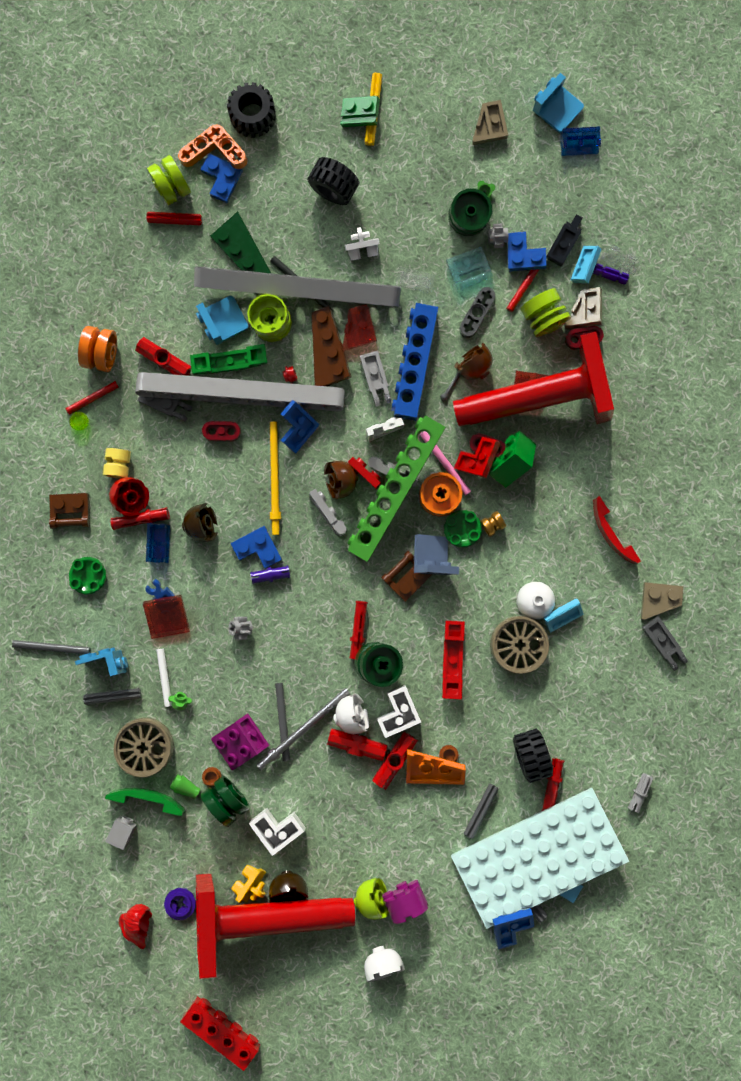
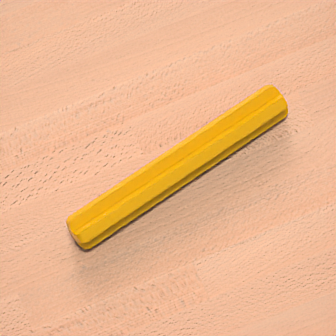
M375 72L372 74L370 96H378L379 99L382 82L381 73ZM377 125L366 126L365 145L374 146Z

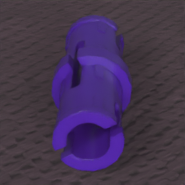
M285 566L274 569L268 567L267 570L250 572L251 577L259 576L258 578L251 579L252 584L290 578V572L282 573L289 571V567Z

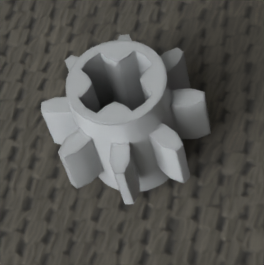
M502 223L493 224L492 229H488V243H493L494 248H503L504 243L508 242V228H503Z
M234 617V621L229 623V633L231 636H234V639L246 640L247 635L252 633L253 626L251 621H247V617Z

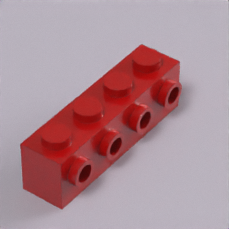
M197 996L180 1021L185 1027L243 1071L259 1050L260 1044L254 1035H248L242 1031L243 1028L238 1023L229 1021L224 1012L221 1010L216 1011L205 998Z

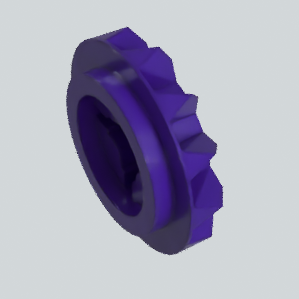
M178 887L171 890L165 898V911L175 920L187 919L195 910L196 900L193 893L188 891L187 888ZM183 896V903L186 904V906H182L177 911L178 904L175 902V900L179 901L180 898H182Z

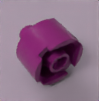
M414 880L409 884L404 881L396 885V890L382 894L383 901L394 924L406 922L405 918L410 916L412 919L418 917L429 906L418 880Z

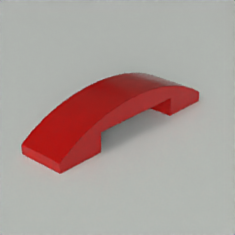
M598 496L593 499L595 520L608 545L626 561L632 564L641 562L631 545L625 548L622 546L604 516L610 511L602 498Z
M445 621L442 670L443 699L462 700L464 621Z

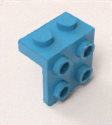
M561 73L556 78L552 77L549 80L544 91L538 92L534 98L535 104L533 107V111L559 133L563 132L584 108V104L563 87L566 77Z
M228 296L206 308L203 303L196 306L199 311L196 315L200 323L205 322L207 329L204 331L209 340L213 339L216 345L249 328L233 296Z
M115 648L98 651L99 655L96 653L79 656L80 660L75 661V665H81L106 658L110 676L126 673V668H128L126 657H123L121 650L115 651Z

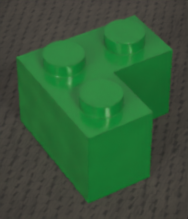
M520 430L515 435L512 434L506 439L503 454L494 458L489 471V475L505 488L533 466L536 443Z

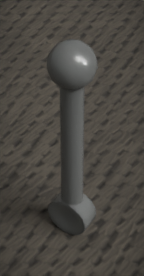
M458 371L446 392L440 396L442 401L448 399L447 395L461 374Z

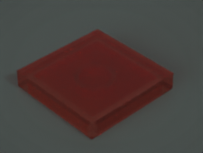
M182 595L143 601L151 639L190 632Z

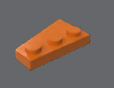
M407 749L406 783L465 784L466 768L464 764Z

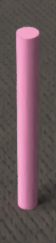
M424 431L420 435L425 443L429 441L430 436L427 432ZM436 445L432 451L445 470L450 475L456 477L461 484L462 492L466 496L471 490Z

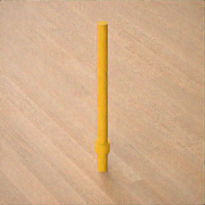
M272 421L270 422V520H272V535H279L281 512H279L277 422Z

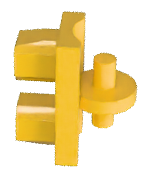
M247 865L242 871V875L248 879L247 882L244 884L240 880L236 881L231 888L235 895H237L235 900L241 903L242 901L248 902L249 898L255 901L257 896L263 898L266 894L263 890L265 883L261 880L266 871Z

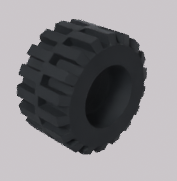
M252 82V85L244 83L243 87L241 85L237 86V91L233 89L231 92L232 96L228 97L227 104L233 128H236L239 134L243 132L245 137H248V134H251V138H255V134H259V137L263 136L262 132L268 133L269 126L272 128L274 125L273 121L276 120L272 95H270L268 89L264 90V86L261 84L257 86L256 83ZM251 104H256L262 108L254 116H247L242 113V110Z
M321 157L317 160L307 178L309 185L317 194L339 205L349 204L360 184L358 177L352 170L341 162L327 157Z
M536 728L514 735L513 744L525 779L532 783L552 777L553 765L541 732Z

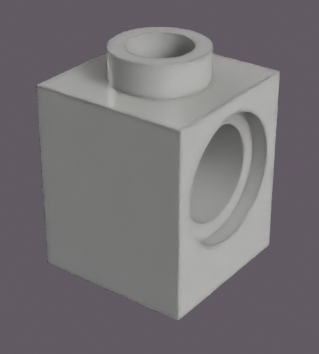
M118 817L114 821L105 842L124 850L128 846L137 824H134L133 819L129 817Z

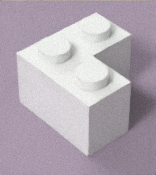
M405 685L387 692L394 711L377 718L385 738L421 723Z
M268 808L249 822V825L272 856L301 835L306 828L295 812L278 823Z

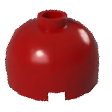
M132 477L120 478L110 489L109 501L112 507L120 514L135 516L148 505L149 490L139 479Z

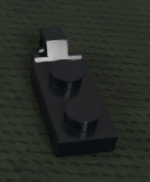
M576 214L572 223L566 222L563 225L546 259L560 267L563 266L581 234L582 229L578 228L583 217Z

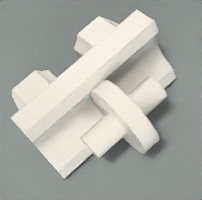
M361 227L357 228V234H352L351 240L359 239V242L345 245V250L348 251L351 261L361 259L359 248L366 247L368 257L377 256L378 244H380L379 238L364 241L363 238L370 237L369 231L362 232Z

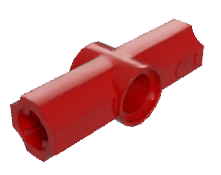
M145 337L137 343L135 351L157 364L160 368L173 375H190L191 366L169 353L168 350L159 347ZM164 355H167V361L161 363L160 358Z
M331 728L327 745L346 750L349 754L360 757L366 756L379 761H383L387 744L370 740L366 736L349 734Z
M404 731L372 781L386 790L399 769L403 767L407 759V749L412 750L418 740ZM392 756L400 757L401 761L398 765L390 763L389 760Z

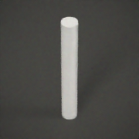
M163 648L156 651L164 706L169 707L172 703L168 701L171 692Z

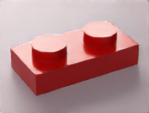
M352 457L348 461L375 489L381 485L379 481L381 477L373 470L370 473L365 468L367 464L362 459L358 458L356 460Z

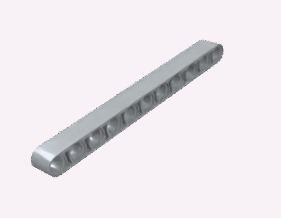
M198 266L194 269V287L384 306H399L400 286Z
M146 372L137 374L135 390L137 395L143 397L285 408L294 400L303 409L342 411L344 409L345 390L338 387Z

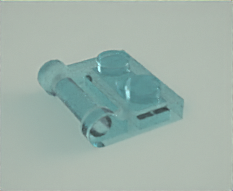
M482 247L446 260L457 292H461L464 288L482 281L493 280V274ZM483 268L484 273L463 281L460 280V276Z

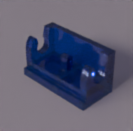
M600 126L563 128L560 134L561 156L598 154L599 147H601Z
M147 523L146 562L169 563L170 525Z

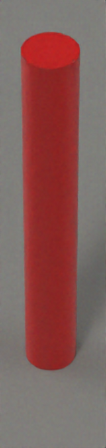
M540 269L530 270L507 306V310L510 312L514 311Z
M114 381L65 409L70 415L119 388V386Z

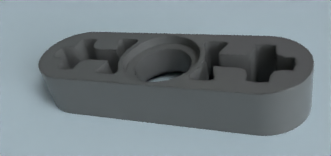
M484 287L479 291L460 325L459 331L463 337L471 338L477 332L494 302L495 292L492 288ZM489 293L491 299H487L485 304L482 305L481 302L484 298L482 294ZM479 308L482 310L483 315L481 317H474L472 310ZM471 320L474 321L471 327L473 331L466 333L463 326L467 327Z

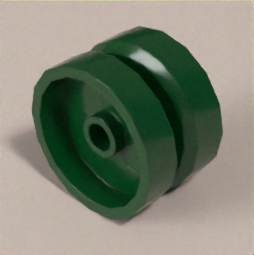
M475 188L460 191L454 197L448 211V220L452 229L463 236L479 234L486 227L492 215L490 198L483 191Z
M370 642L362 646L356 654L355 670L365 682L378 687H386L395 683L401 676L403 659L399 651L393 646L380 642Z
M222 775L214 782L215 789L208 787L201 794V799L211 814L221 824L229 827L237 820L236 814L243 815L250 808V805L235 784Z

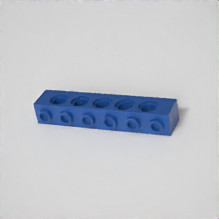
M416 303L415 309L411 308L409 320H413L412 326H408L406 338H409L408 345H404L402 356H405V362L400 363L398 374L402 375L401 382L397 381L395 393H398L397 400H393L391 411H395L394 417L417 420L438 307ZM418 322H424L426 324V327L424 329H420L416 326V324ZM415 340H420L423 343V345L421 347H415L413 345V342ZM416 358L419 360V364L413 366L409 363V360ZM412 376L416 379V382L408 384L405 379ZM408 394L412 397V401L406 403L402 400V396Z

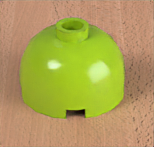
M373 878L367 880L357 889L354 904L356 909L365 918L378 920L388 917L389 912L382 897V894L387 892V889L382 879Z

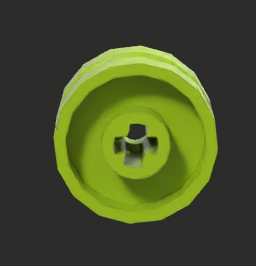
M170 155L161 159V164L165 170L164 173L155 163L147 168L152 178L151 181L168 206L177 201L176 194L173 191L174 188L181 197L191 193L186 180Z

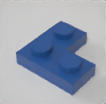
M209 153L201 168V172L216 178L209 193L210 196L228 203L243 169H235L229 162Z
M526 232L508 233L509 272L547 269L546 248L527 249Z
M292 400L280 414L292 425L280 441L296 454L320 424L296 401Z
M265 526L230 543L239 560L257 552L265 569L282 560Z
M531 908L492 919L498 949L516 945V932L534 927Z

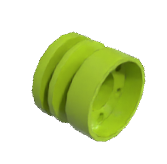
M556 288L536 295L520 308L526 320L536 319L530 324L531 329L537 328L533 333L535 337L556 331L571 318L569 312L563 313L567 309L566 306L555 307L561 301Z
M264 294L255 298L249 305L247 312L248 321L258 337L264 341L277 342L288 335L292 327V318L282 299L276 295Z

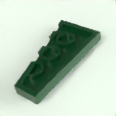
M238 211L210 235L211 239L241 271L271 273Z

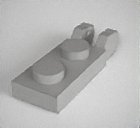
M378 351L360 355L361 364L375 406L380 405L376 391L382 389L385 401L390 403L388 383Z
M378 456L371 457L368 460L369 467H373V469L386 475L390 468L394 469L396 467L395 464L390 462L388 465L384 464L383 459L378 458ZM400 471V474L406 477L410 474V471ZM418 478L415 480L414 484L412 485L413 487L417 485L418 480H419Z
M316 489L312 490L309 493V498L337 536L344 535L347 531L344 522L336 519L338 515L332 507L329 508L327 506L324 494L321 491L317 492Z

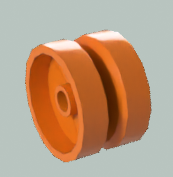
M86 326L82 331L78 346L79 365L87 369H93L96 366L98 371L110 372L117 352L116 332L109 329H103L100 332L98 327Z
M444 472L434 473L427 477L421 485L419 500L423 509L432 516L438 517L451 514L456 510L462 499L461 484L456 477ZM438 492L443 493L444 496L442 499L441 497L436 496Z

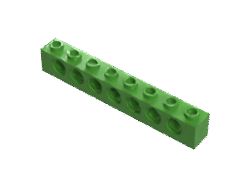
M426 415L424 418L420 417L415 425L417 430L414 436L412 434L409 435L405 442L407 448L404 452L400 451L395 460L398 462L394 469L390 468L385 477L388 481L385 486L381 484L376 492V495H378L375 502L371 501L366 510L369 514L366 519L362 518L357 525L358 533L356 536L352 534L347 543L350 545L348 551L367 562L446 429L445 426ZM425 431L430 435L427 443H422L419 440L421 432ZM413 448L420 452V457L417 460H413L409 456V452ZM403 465L408 466L410 469V474L406 477L400 474V468ZM393 482L400 485L398 493H393L390 490V485ZM383 499L389 500L391 504L388 510H384L380 505ZM373 516L380 518L381 524L379 526H374L371 523ZM363 533L371 535L370 542L366 543L362 540L361 536Z

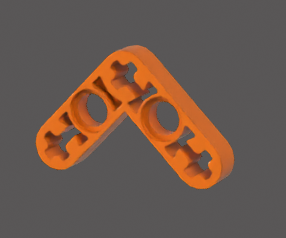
M217 124L210 126L178 153V158L185 167L193 166L215 148L219 150L235 169L244 168L248 162L246 154L222 126ZM200 143H207L205 148L198 149ZM225 144H232L229 150L223 149ZM235 153H236V156H237L238 158H241L240 161L235 160V157H234V154H235Z

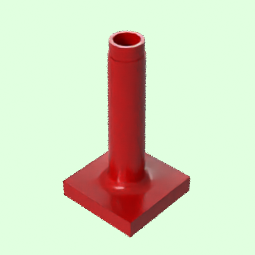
M592 332L580 335L582 365L577 369L453 401L458 426L477 424L585 398L591 400L596 424L612 421L614 405L597 333Z
M197 874L196 921L199 979L216 977V944L220 940L341 929L343 927L355 926L353 898H325L220 906L215 903L212 875Z

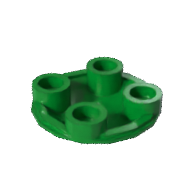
M458 510L447 517L444 524V534L447 540L457 547L474 545L482 533L481 522L472 511Z
M82 557L74 560L69 571L70 587L84 595L99 591L106 580L104 565L93 557Z

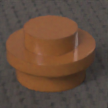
M452 745L443 746L439 752V758L456 762L459 756L458 750Z
M209 767L202 774L203 783L209 787H214V782L222 774L216 767Z

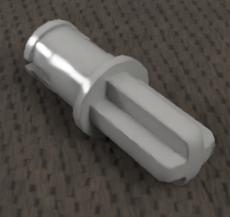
M646 773L641 775L636 789H633L634 794L627 808L632 811L634 809L635 812L640 813L645 797L648 798L647 793L653 781L652 776Z

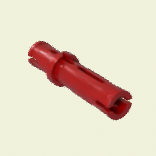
M167 507L158 510L148 509L135 516L111 518L110 523L113 530L146 523L150 525L157 521L170 519V514Z
M356 601L352 637H350V659L356 658V654L363 646V643H365V638L363 637L368 604L365 601Z
M552 758L553 776L546 778L548 783L542 811L556 804L560 782L562 783L563 779L561 775L564 760Z

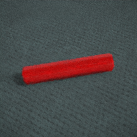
M147 212L146 214L148 223L202 225V216L200 214Z

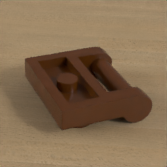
M89 493L49 495L50 529L65 526L90 527ZM82 513V518L58 519L57 514Z
M409 551L404 554L405 556L387 574L381 577L405 602L432 575L414 573L413 566L396 584L392 581L409 562L414 565V556Z

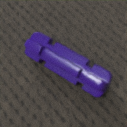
M596 263L593 271L595 275L599 276L600 274L602 275L601 277L615 282L618 280V283L623 285L629 279V274L620 273L619 270L607 266L603 267L599 263Z

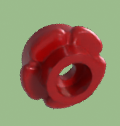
M285 366V371H283L284 379L286 382L289 381L293 384L294 381L298 380L293 366Z

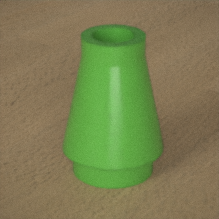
M177 774L170 786L174 793L193 799L197 797L200 788L184 775L180 776Z

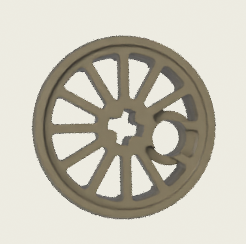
M513 616L503 620L496 626L491 636L490 650L495 662L502 669L514 674H527L538 669L546 660L549 652V639L544 628L534 619L525 616ZM516 622H523V627L520 636L518 633ZM509 624L513 625L515 637L505 628ZM527 624L533 626V630L524 637ZM502 630L511 638V641L499 638ZM537 631L540 638L532 635ZM519 639L521 643H524V647H521L520 650L518 647H515V643H518ZM533 639L537 640L539 644L538 648L534 651L529 647V643ZM497 641L509 643L510 646L497 649ZM511 649L512 651L502 660L499 652ZM540 652V655L537 659L532 655ZM515 653L513 666H509L506 664V661ZM525 653L534 661L530 666L527 665ZM521 654L524 667L516 668L519 655Z
M138 718L128 722L120 729L114 742L116 762L123 771L135 777H150L159 773L168 765L174 751L173 737L169 729L163 723L153 718ZM144 724L150 725L146 737H144ZM136 725L139 726L140 738L133 730V727ZM156 728L160 733L151 740V733ZM129 732L136 742L125 738L126 733ZM160 736H163L165 741H156V739H158ZM126 742L133 745V747L123 748L122 743ZM145 743L148 749L143 752V748H140V745ZM156 744L163 747L162 754H157L154 751ZM134 751L132 755L125 759L123 752ZM137 755L134 765L131 766L128 761ZM141 757L143 762V770L137 768ZM147 757L155 767L154 769H148ZM154 758H163V760L158 764Z

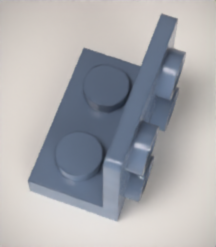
M415 535L414 573L434 575L459 574V567L451 566V563L448 562V540L446 537Z

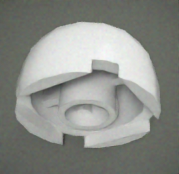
M531 582L525 584L519 590L516 604L523 616L540 620L552 612L555 606V596L548 585L542 582Z
M355 693L341 699L337 704L336 714H334L336 725L349 734H359L367 731L366 729L369 728L368 713L366 709H362L361 704L364 702L358 694Z
M384 946L372 949L373 953L367 957L364 965L367 982L376 981L394 974L393 972L399 973L405 970L400 955L393 949H384Z

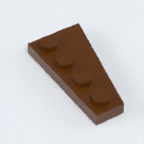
M327 306L312 312L315 386L328 387L352 378L331 307Z

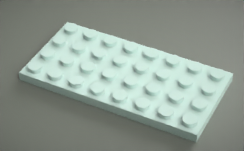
M593 788L587 789L451 855L486 929L493 926L492 919L512 914L519 910L530 909L629 862Z

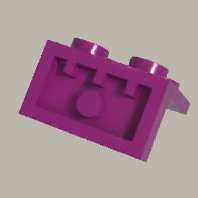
M248 713L211 738L231 770L238 768L269 746Z

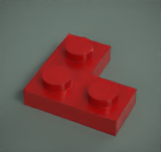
M482 437L475 454L460 452L454 469L487 478L500 442Z

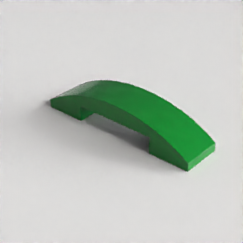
M265 344L247 346L246 349L213 354L206 352L190 355L192 374L237 371L268 363Z
M123 788L110 792L105 796L107 800L120 803L127 802L130 796L164 804L162 812L178 816H182L185 813V808L176 800L151 789Z

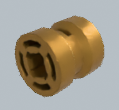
M497 511L492 513L491 517L480 521L489 537L494 535L497 530L506 528L503 518Z

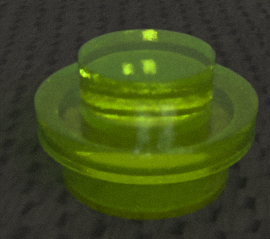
M75 412L71 415L69 423L74 430L82 431L87 428L89 419L83 412Z

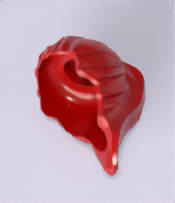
M143 904L134 905L127 913L120 915L118 922L123 936L140 949H145L146 947L145 939L149 929V918L152 917L148 906Z

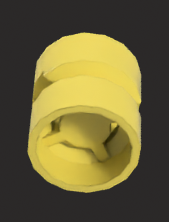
M106 448L105 460L107 463L103 467V476L111 478L128 477L129 468L126 465L130 462L131 452L123 449Z

